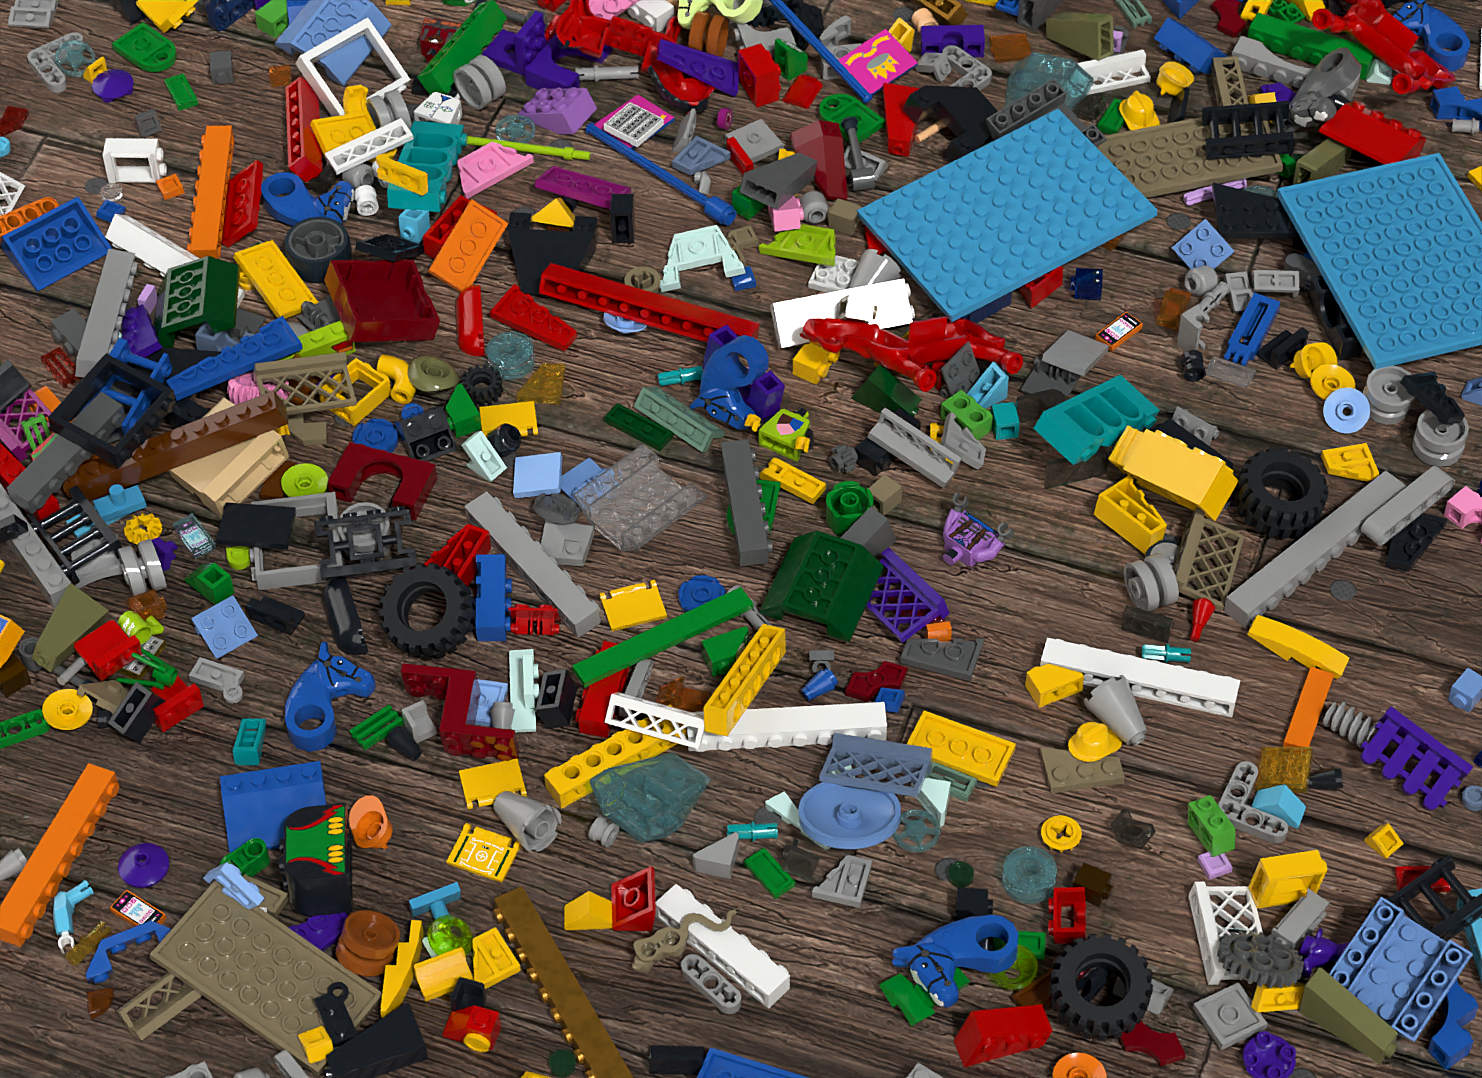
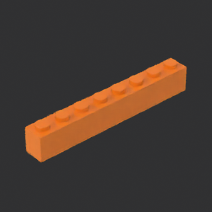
M232 125L206 126L205 135H202L203 150H200L199 154L201 165H198L197 169L199 180H196L195 183L197 196L193 198L195 212L191 213L193 227L189 229L191 243L187 244V251L198 258L210 256L220 259L227 189L231 175L235 143Z
M87 764L0 905V940L21 947L25 940L30 938L35 923L39 918H42L49 900L57 894L63 877L69 874L71 864L81 854L83 844L94 833L95 825L99 818L105 815L111 798L117 795L119 783L114 771Z

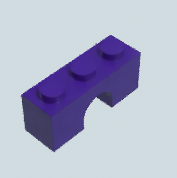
M921 26V57L925 53H943V49L951 45L959 47L972 57H984V26Z

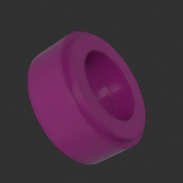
M720 109L717 117V125L720 129L728 130L730 128L733 118L731 109Z

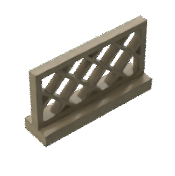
M345 352L255 363L253 378L255 384H257L259 395L270 392V390L263 386V383L272 382L277 385L274 389L275 393L280 388L291 393L286 400L279 396L286 406L287 415L356 406L357 403L346 365L347 357ZM335 373H343L344 378L339 383L330 376ZM317 376L322 381L317 386L308 381L309 377ZM289 379H295L300 383L294 389L285 382ZM325 382L336 387L332 393L321 388ZM303 385L314 390L309 397L299 392ZM339 390H342L349 395V399L341 400L335 395ZM317 393L328 398L322 403L313 400ZM294 396H297L305 402L303 405L296 406L290 401Z
M1196 508L1187 520L1173 571L1180 593L1196 600L1207 598L1215 605L1217 610L1222 611L1225 607L1226 597L1229 593L1244 535L1205 518V513ZM1203 527L1211 529L1214 536L1207 537ZM1229 537L1235 540V546L1229 547L1224 538ZM1218 540L1223 549L1216 551L1211 542ZM1205 544L1209 553L1202 555L1198 546ZM1226 554L1230 563L1224 565L1219 555ZM1213 558L1218 567L1210 569L1206 559ZM1199 562L1204 571L1197 573L1193 563ZM1221 572L1225 581L1219 583L1214 573ZM1208 576L1212 585L1205 587L1200 578ZM1194 580L1199 589L1194 590L1187 587V582ZM1216 590L1220 601L1213 599L1209 591Z

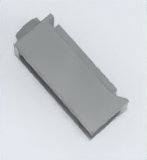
M1308 888L1305 898L1302 896L1276 928L1272 929L1271 935H1273V939L1283 940L1282 944H1291V949L1298 950L1306 936H1310L1326 917L1327 913L1324 910L1329 906L1330 902Z

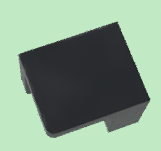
M459 977L450 998L452 1012L474 1005L483 1008L487 1000L485 985L478 981Z

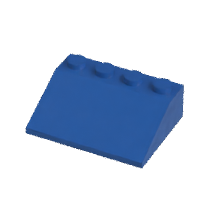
M79 196L3 235L0 244L12 264L37 292L107 255L108 249H112Z
M320 761L220 776L229 853L235 851L252 838L262 839L267 849L280 848L279 840L284 838L285 821L293 812L304 807L327 805Z

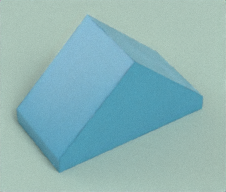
M992 362L967 395L972 396L980 406L986 409L992 406V404L1007 398L1009 377L996 362Z
M1285 784L1258 790L1251 806L1279 817L1288 826L1297 829L1306 809V806Z

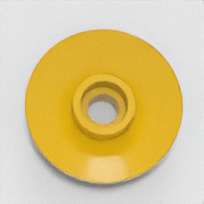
M1324 364L1317 367L1310 378L1313 391L1325 401L1331 393L1338 389L1356 388L1352 375L1346 369L1334 364Z
M62 689L50 694L42 706L45 721L52 727L60 730H73L83 726L89 721L93 711L92 702L89 697L78 695L75 689Z

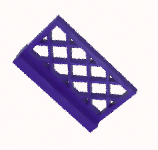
M888 547L881 553L883 559L879 561L888 571L887 577H880L877 584L885 583L884 590L873 591L866 608L903 643L939 616L941 619H944L950 613L945 600ZM890 583H901L900 590H889ZM899 596L898 604H887L888 597ZM904 596H915L914 603H903ZM883 597L882 603L871 604V598ZM918 609H928L930 611L925 616L917 617ZM885 610H896L895 617L885 618ZM901 610H913L912 617H900ZM910 623V627L901 633L898 630L899 624Z

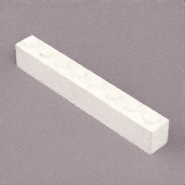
M1047 638L1040 666L1049 663L1080 672L1084 676L1083 685L1098 687L1113 677L1116 681L1120 680L1119 675H1124L1133 696L1227 717H1233L1240 680L1229 676L1215 675L1206 671L1192 670L1179 665L1174 666L1156 660L1142 659L1133 655H1124L1110 650L1092 648L1084 644H1074L1052 638Z
M885 703L746 709L728 737L704 731L700 749L688 746V751L703 752L720 749L726 751L739 748L754 749L757 747L778 748L780 746L828 745L832 743L835 733L886 741ZM692 712L704 716V712ZM687 727L688 740L696 741L698 728Z

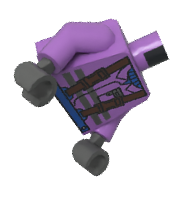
M955 493L953 496L955 507L954 509L951 508L943 531L944 549L946 550V553L943 554L944 561L949 565H954L960 560L967 566H973L977 562L980 563L994 559L1004 546V540L1014 537V530L1010 528L1007 533H1004L1008 528V524L1003 522L998 526L997 532L966 510L960 512L962 508L968 506L969 499L965 496L964 501L958 503L960 493Z

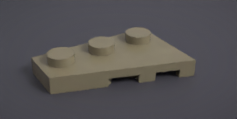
M1040 747V756L1050 794L1124 783L1125 777L1119 757L1105 756L1095 762H1085L1073 757L1067 750Z

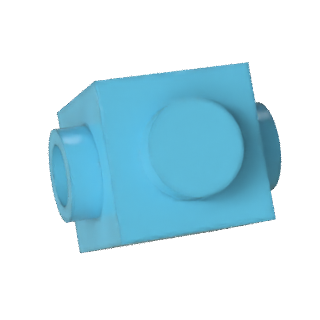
M405 209L399 215L400 238L420 243L423 240V235L430 229L429 211Z

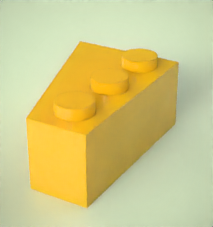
M1129 475L1099 494L1093 515L1142 553L1146 554V551L1152 545L1163 540L1167 524L1154 506L1146 502L1144 499L1145 494L1142 490H1138L1133 484L1134 479Z

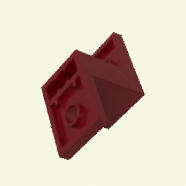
M402 663L401 675L407 694L414 697L434 696L437 699L445 700L439 729L445 752L454 756L468 754L481 759L486 757H496L502 761L518 759L520 750L515 730L475 726L481 695L476 671Z

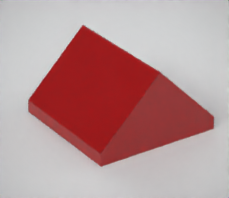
M650 866L611 884L612 929L618 931H652L656 914L655 872L654 867Z

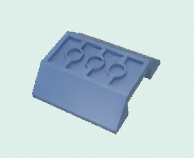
M309 0L275 42V45L291 55L295 51L304 54L366 18H369L382 38L392 27V24L374 3L369 0ZM364 34L316 61V63L326 69V76L344 87L373 51L374 47Z
M1381 897L1329 974L1397 1031L1398 1036L1415 1042L1473 956V953L1452 940L1444 941L1406 917L1404 910Z

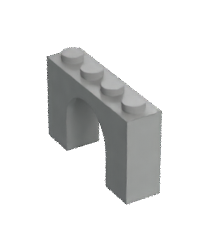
M734 0L733 10L741 7L745 0ZM763 0L762 5L769 4L771 2L769 0ZM729 19V24L731 23L733 27V38L739 44L738 50L762 43L764 48L770 51L773 60L775 59V39L779 38L796 45L790 27L761 32L751 28L747 23H735Z

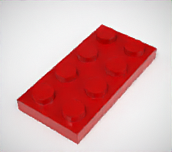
M258 160L228 181L221 242L227 247H230L235 242H239L243 236L253 232L258 226L263 179V163Z

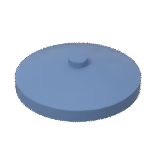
M822 782L808 790L799 803V823L803 831L813 840L834 848L860 849L877 845L895 833L901 820L900 803L894 793Z

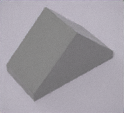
M737 832L692 854L695 872L731 879L739 851V835Z

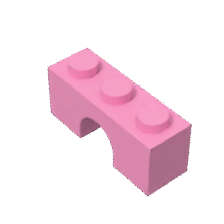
M1465 486L1447 501L1444 516L1461 529L1470 523L1482 525V497Z

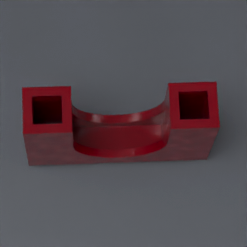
M349 442L327 484L329 492L336 493V499L352 503L361 484L367 478L377 474L394 475L402 482L392 499L393 507L404 506L405 510L410 509L411 519L416 520L437 481L435 464L428 461H421L405 455H398L386 450Z

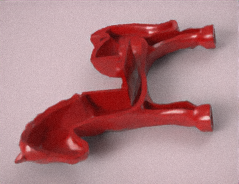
M1344 0L1352 6L1343 17L1336 16L1327 9H1317L1313 13L1312 23L1317 29H1328L1332 33H1348L1397 72L1398 75L1393 78L1392 87L1398 94H1412L1421 88L1426 90L1431 85L1438 89L1448 88L1451 83L1456 81L1454 74L1448 72L1449 69L1436 62L1423 50L1410 51L1419 39V36L1389 12H1386L1381 0Z
M942 316L911 322L908 341L885 329L880 330L878 324L832 318H810L805 322L803 332L799 334L802 338L808 339L811 344L822 347V349L828 352L838 353L842 348L858 353L863 358H871L881 366L908 376L914 381L915 386L923 392L930 391L935 386L937 380L936 373L925 364L951 359L967 342H970L975 359L996 362L999 367H1002L1009 374H1016L1023 365V356L1021 354L1004 349V338L994 336L980 325L962 318L951 322L947 317Z

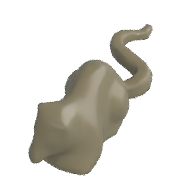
M736 910L729 911L726 921L721 924L713 922L702 914L691 913L684 917L679 929L665 927L658 930L651 937L635 941L633 945L636 956L634 957L632 968L641 973H649L656 962L681 956L685 951L686 942L689 938L688 928L692 923H700L708 929L717 932L726 931L731 925L732 916L737 914Z

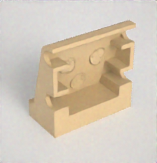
M222 398L204 417L235 405L226 398ZM271 430L168 471L172 478L192 495L195 493L205 506L222 519L226 502L243 503L289 458V454L282 437L274 430Z

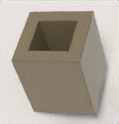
M837 199L834 205L830 206L827 210L828 228L852 236L861 222L857 216V210L862 208V206Z
M885 474L868 488L873 495V508L883 516L902 501V486L898 481L889 478Z

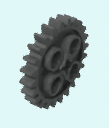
M1240 930L1238 934L1231 932L1230 936L1225 935L1224 939L1220 941L1217 953L1218 961L1223 963V968L1230 969L1229 974H1238L1239 980L1246 978L1248 979V984L1257 982L1259 987L1266 984L1271 989L1273 985L1282 988L1283 984L1288 987L1291 986V983L1296 984L1297 980L1301 978L1304 962H1302L1303 957L1297 955L1298 950L1291 949V944H1282L1283 940H1274L1273 935L1265 937L1262 932L1255 935L1251 930H1249L1248 934Z

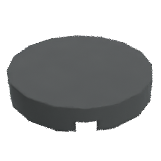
M542 493L536 497L533 508L540 517L559 524H572L578 520L581 509L576 507L577 503L574 500L556 493H551V496H545L546 493Z

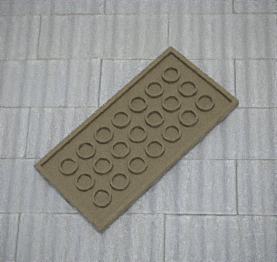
M1202 117L1106 135L1107 140L1096 147L1146 198L1213 185V182L1220 184L1283 171V164L1279 154L1206 160L1205 139L1211 138L1210 126H1202ZM1262 121L1263 134H1270L1271 130L1268 122ZM1253 122L1240 123L1242 136L1255 135ZM1231 124L1218 125L1220 138L1233 137Z
M215 880L151 952L150 959L279 1050L286 1049L295 1061L316 1076H319L324 1067L328 1065L327 1059L310 1064L298 1038V1035L303 1032L323 1026L313 1003L314 998L328 994V988L335 982L346 984L349 989V995L344 1003L357 1030L381 1001L382 992L358 975L345 969L342 964L258 906L248 910L235 899L227 896L222 892L224 886ZM341 989L334 990L333 994L335 996H341L343 994V991Z

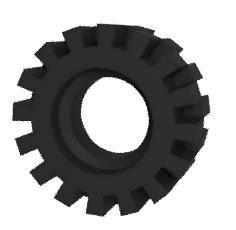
M483 364V368L475 365V369L470 367L468 372L464 371L463 376H461V383L476 407L478 403L480 407H484V403L490 406L492 405V400L496 403L498 397L501 398L503 392L502 378L497 369L494 371L493 366H490L488 369L485 364ZM479 383L489 384V386L485 388L474 387Z

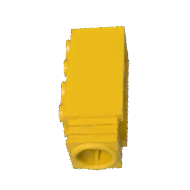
M1127 426L1122 436L1116 442L1108 459L1122 473L1135 478L1139 486L1192 511L1198 508L1205 513V517L1216 521L1239 482L1233 475L1234 471L1226 466V462L1222 459L1209 455L1196 447L1191 450L1181 440L1172 438L1159 430H1156L1155 433L1148 429L1145 432H1140Z

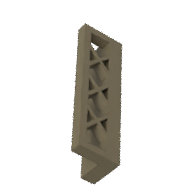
M1238 56L1213 58L1211 78L1217 105L1248 104ZM1234 64V68L1229 70L1223 67V65ZM1231 77L1232 79L1236 80L1237 83L1233 85L1227 82V80ZM1234 92L1241 97L1236 100L1230 95Z
M168 972L116 1011L132 1036L142 1041L203 995L186 983L178 990L171 989L172 980L176 976ZM155 991L164 992L161 1003L157 1006L149 1005L151 994ZM135 1006L143 1007L141 1017L132 1023L126 1013Z

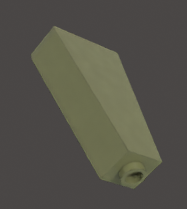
M1060 12L1046 19V35L1048 39L1097 61L1114 54L1112 15Z
M1329 137L1297 161L1293 185L1334 176L1351 158L1352 148Z
M70 583L41 634L32 659L38 665L52 672L75 652L74 644L105 623L109 610Z
M1319 967L1305 985L1299 1013L1378 1064H1381L1385 1057L1391 1058L1398 1047L1395 1043L1398 1032L1324 969Z

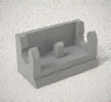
M1254 270L1251 280L1253 293L1281 292L1292 293V297H1297L1300 291L1299 271Z
M1199 304L1181 314L1177 345L1185 352L1197 350L1198 346L1200 349L1205 350V343L1199 339L1200 330L1203 329L1201 318L1206 323H1209L1210 318L1201 309Z

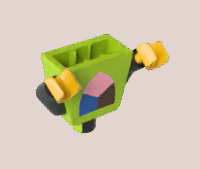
M799 407L794 413L781 409L776 414L763 419L754 414H748L744 425L752 427L754 432L759 430V445L796 462L799 460L802 451L808 453V450L814 448V433L810 429V421L807 419L809 413L804 408Z

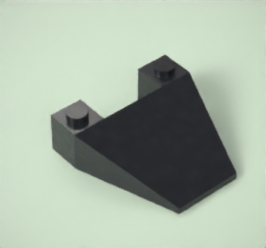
M926 85L911 93L902 109L915 124L936 113L957 136V138L951 141L944 153L945 158L950 163L985 145L991 137L986 118L998 112L977 87Z
M510 212L507 227L509 247L520 289L524 294L528 293L530 296L550 297L540 294L539 289L541 274L551 263L583 272L596 252L598 242L597 217L575 216L573 232L533 230L532 213Z
M161 348L145 358L159 362L164 353L168 354L172 365V372L162 383L167 386L166 380L198 364L207 357H216L222 351ZM138 365L134 367V369L149 377L153 370ZM229 380L215 386L227 392ZM131 385L140 394L142 389ZM199 392L176 401L172 412L163 418L173 429L199 420L210 411L193 401ZM154 397L150 405H152L158 398Z

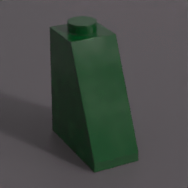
M881 365L875 369L851 397L854 401L880 414L884 408L893 413L900 408L913 417L920 410L916 406L922 400Z

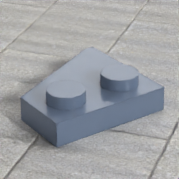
M696 136L672 161V167L690 176L697 171H703L729 160L730 151Z

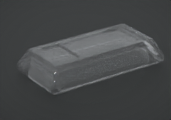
M1213 356L1206 370L1208 376L1244 388L1249 387L1256 373L1254 369Z

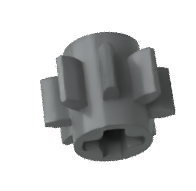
M843 444L831 449L833 455L829 457V462L835 471L848 473L856 468L854 463L858 461V456L853 447H846Z

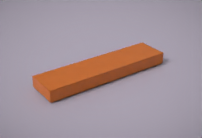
M1310 667L1283 747L1301 753L1308 752L1334 678V673Z

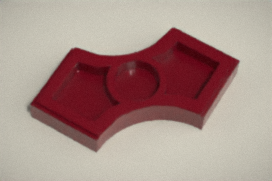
M1216 0L1211 6L1212 12L1220 19L1217 30L1233 38L1246 27V21L1237 12L1240 7L1239 1Z
M884 661L874 671L865 673L854 672L845 690V696L868 703L875 694L879 693L880 688L900 690L907 676L908 668Z
M1143 1021L1140 1024L1136 1023L1134 1030L1130 1033L1122 1032V1036L1119 1038L1125 1052H1143L1151 1056L1160 1066L1185 1059L1186 1054L1175 1032H1156L1147 1027Z

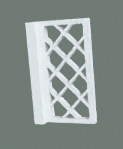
M1195 882L1188 895L1208 985H1218L1220 980H1239L1238 974H1229L1230 971L1223 968V963L1218 961L1219 957L1217 956L1220 940L1225 935L1230 936L1231 933L1228 930L1232 926H1235L1237 929H1245L1247 931L1245 934H1248L1249 930L1255 935L1262 932L1258 911L1249 891V886L1206 887L1205 882ZM1209 895H1217L1224 902L1219 907L1210 900ZM1235 895H1246L1247 904L1242 906L1233 897ZM1227 904L1239 911L1235 918L1223 910ZM1242 914L1252 921L1253 925L1250 929L1238 921ZM1217 915H1220L1229 922L1225 929L1215 922Z

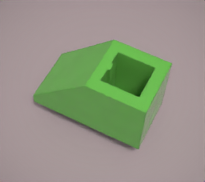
M271 0L256 11L257 28L273 38L281 35L289 26L287 0Z

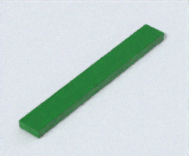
M739 587L572 665V670L585 688L753 609V602L742 587Z

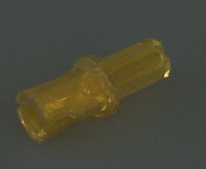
M99 921L87 935L80 937L81 941L66 954V959L70 964L77 966L90 952L97 950L101 940L112 933L109 926L104 929L105 922Z

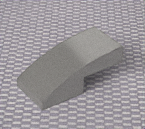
M845 15L833 22L821 34L819 41L825 47L839 46V40L851 35V19Z
M1247 272L1225 274L1224 281L1230 288L1228 298L1234 313L1244 312L1254 294L1253 288L1250 289Z

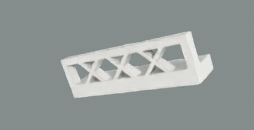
M1144 50L1110 56L1100 61L1091 60L1064 66L1063 83L1071 98L1150 82L1151 77L1145 67L1146 54ZM1141 72L1143 76L1136 77L1131 74ZM1118 76L1123 79L1120 81L1113 80L1112 77ZM1098 80L1103 82V84L1095 85L1092 82ZM1081 85L1083 88L1074 90L1072 86Z
M402 118L324 153L327 167L331 173L334 171L336 174L342 173L379 154H383L413 140V134Z
M620 692L611 694L605 723L700 749L705 731L704 716ZM615 706L624 707L629 717L623 721L612 719ZM641 713L648 714L652 724L645 728L641 727L635 717ZM654 716L660 717L661 719L656 721ZM665 719L670 720L676 730L670 734L663 733L658 723ZM678 723L685 724V725H683L682 727H679ZM654 726L657 731L651 730L650 728ZM688 726L698 728L695 742L686 739L682 732L684 728ZM678 733L680 737H676L673 735Z

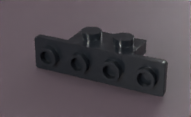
M788 0L789 9L819 40V37L824 32L822 10L814 5L804 3V0ZM791 25V32L796 46L805 51L809 43Z

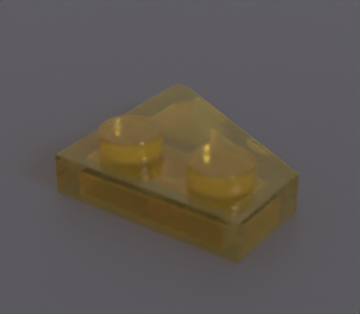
M542 363L517 393V402L534 401V403L561 404L566 372L565 364Z

